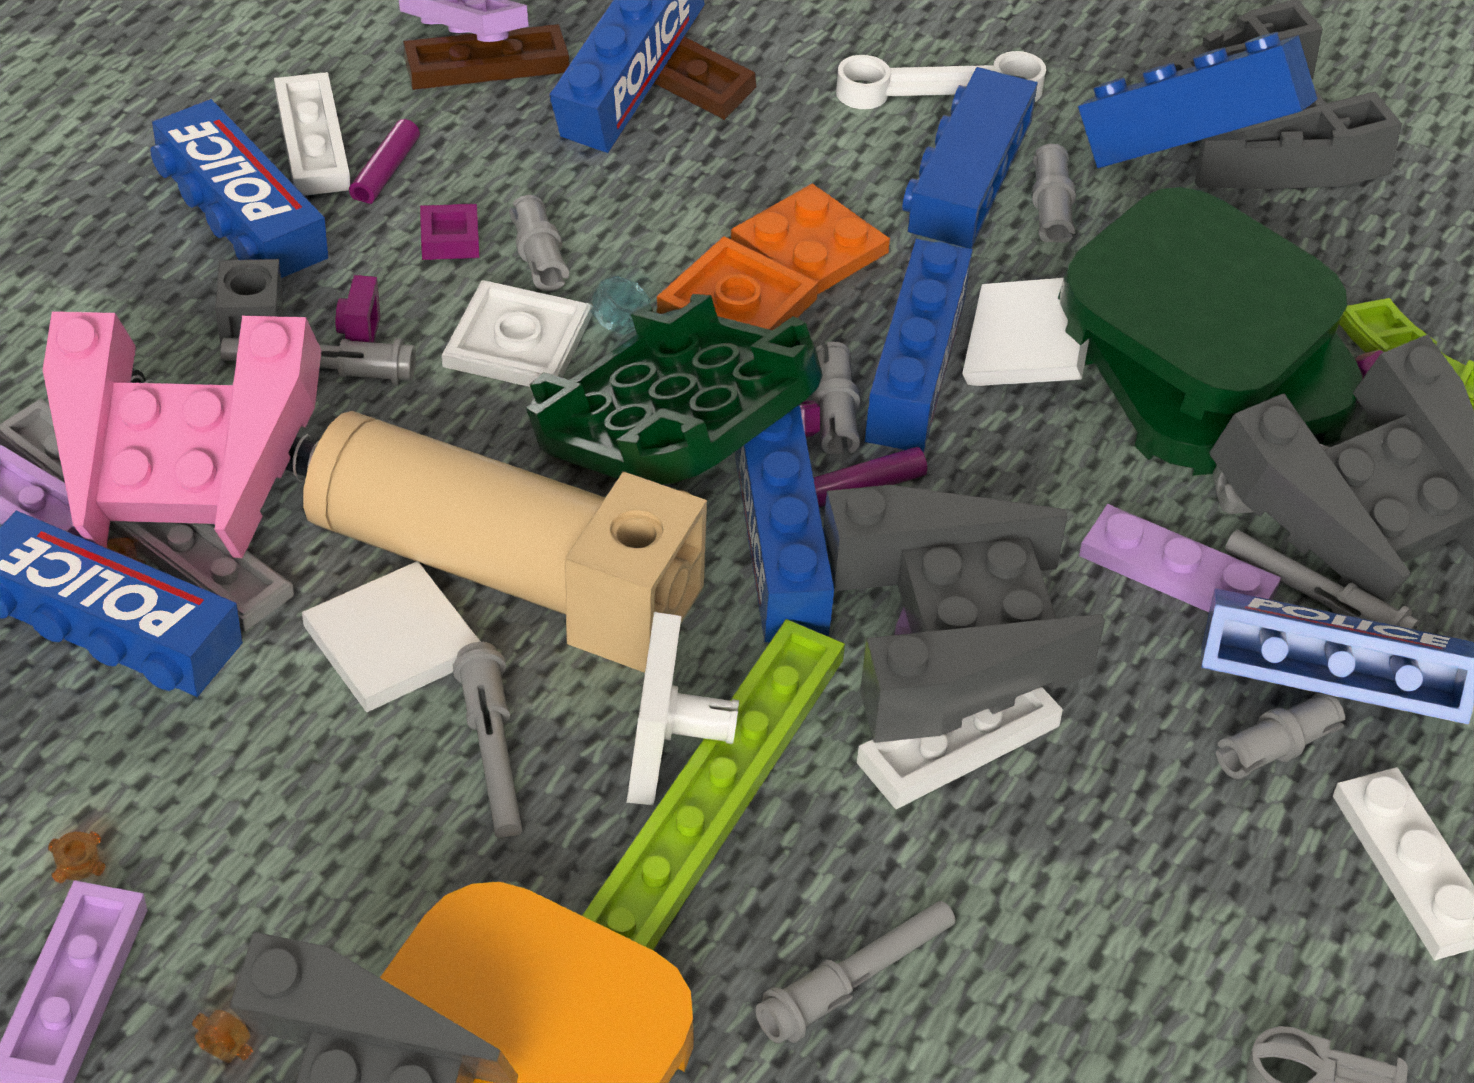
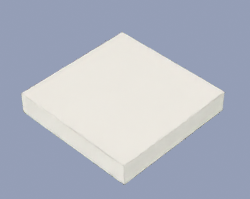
M1064 278L982 284L962 373L968 385L986 386L1082 379L1089 339L1080 346L1065 332L1068 320L1058 299Z
M482 280L442 354V366L528 387L543 372L563 378L592 317V304Z
M418 561L302 612L305 629L366 713L452 673L453 663L457 659L459 650L470 643L481 642Z

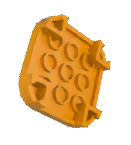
M504 882L474 883L445 895L423 916L380 976L382 980L501 1050L519 1075L517 1083H669L677 1069L685 1072L694 1047L691 991L677 967L657 952L528 889ZM474 1079V1082H473V1083H494V1082L484 1081V1080H480V1079Z

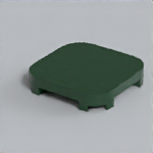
M1183 187L1159 189L1143 197L1077 251L1067 266L1058 295L1060 305L1068 320L1065 332L1080 346L1095 334L1185 393L1179 411L1200 421L1205 411L1235 414L1267 401L1269 396L1318 349L1324 353L1326 352L1347 308L1345 287L1337 274L1322 261L1224 200L1201 190Z
M692 294L690 303L681 309L659 314L653 312L652 306L648 304L631 313L637 334L572 379L568 380L543 372L530 383L534 398L531 404L526 407L540 449L550 456L617 479L622 472H626L661 485L672 484L698 476L759 435L804 402L819 387L823 374L806 322L792 316L774 330H769L717 316L711 295Z
M1335 333L1326 352L1324 353L1318 349L1269 396L1268 400L1285 394L1319 444L1326 446L1340 439L1343 428L1354 416L1358 400L1353 395V392L1362 381L1363 376L1355 358L1338 334ZM1095 334L1091 336L1084 366L1095 363L1137 431L1134 446L1148 460L1156 456L1169 464L1193 468L1192 476L1213 474L1217 464L1209 452L1234 414L1205 411L1200 421L1179 411L1185 393Z

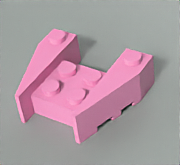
M52 312L43 364V375L72 522L76 530L84 539L106 548L110 521L215 524L214 530L233 558H243L263 517L260 510L276 477L281 479L291 459L288 452L301 426L306 428L315 409L322 350L307 318L242 316L233 385L131 383L136 346L116 313Z

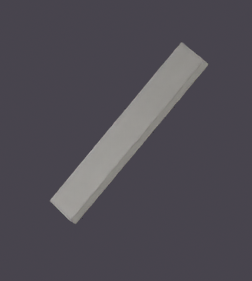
M40 398L0 424V444L65 483L50 405ZM110 521V530L168 574L236 602L240 628L245 632L294 596L293 584L246 550L243 558H233L214 530L215 526L212 524Z

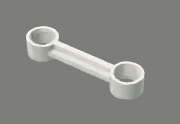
M1022 51L1003 53L995 59L994 65L889 68L883 60L874 56L855 55L844 59L839 64L836 95L842 103L857 109L879 107L886 102L888 96L955 95L958 86H967L976 67L1038 82L1036 102L1042 96L1046 66L1037 56ZM864 80V81H869V82H872V83H870V84H863V83H857V82H854V81Z

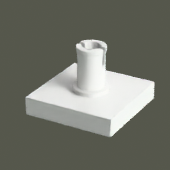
M654 612L626 803L654 805L664 740H671V734L725 741L727 744H733L739 700L732 699L730 701L678 693V686L672 685L681 616Z

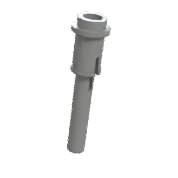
M223 338L221 343L222 361L236 362L239 338ZM396 338L394 344L350 341V339H342L340 346L319 344L322 350L321 356H329L321 357L320 368L338 369L340 377L354 376L391 379L392 385L399 386L400 380H413L416 366V349L414 345H405L403 339Z
M1238 529L1233 532L1226 544L1225 551L1248 564L1281 577V582L1331 608L1333 613L1418 630L1420 626V620L1411 616L1412 609L1407 606H1403L1399 610L1358 588V585L1352 582L1343 587Z
M474 642L465 645L459 650L457 659L453 663V674L456 680L462 683L467 711V724L470 728L477 730L495 836L497 838L516 836L522 833V824L504 731V725L510 719V711L506 704L501 677L506 670V662L504 656L496 650L494 645L487 642ZM486 707L489 709L493 730L491 735H489Z
M938 901L840 963L836 964L832 960H825L816 969L784 989L771 987L763 993L762 1002L756 1006V1017L762 1030L773 1042L778 1044L787 1039L792 1043L805 1037L807 1026L840 1005L844 1006L850 1002L853 996L849 993L853 992V988L955 924L953 911L945 902Z

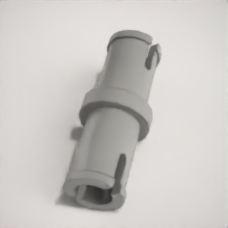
M1046 144L1035 151L1037 156H1033L1036 182L1032 187L1031 193L1033 204L1039 213V237L1043 242L1067 243L1073 238L1072 234L1075 233L1072 205L1076 199V188L1074 182L1069 179V155L1067 150L1058 144Z
M534 195L521 196L513 202L516 209L510 207L509 210L510 218L518 233L515 240L517 251L520 257L528 262L533 283L538 289L549 292L558 290L565 285L563 278H569L568 267L560 252L562 247L560 233L555 225L549 222L545 205L539 197Z
M827 342L828 362L825 360L823 346L819 345L816 348L823 376L819 387L812 393V401H816L820 406V443L822 450L826 454H844L843 437L846 436L848 450L852 454L860 445L856 421V410L860 405V392L858 386L852 382L850 349L840 342Z
M1316 693L1311 698L1287 710L1273 708L1262 714L1256 725L1233 736L1221 739L1217 744L1220 749L1216 750L1218 762L1228 776L1238 780L1245 778L1251 772L1277 759L1280 762H1288L1301 755L1305 745L1342 729L1344 724L1341 721L1345 720L1343 707L1335 696Z

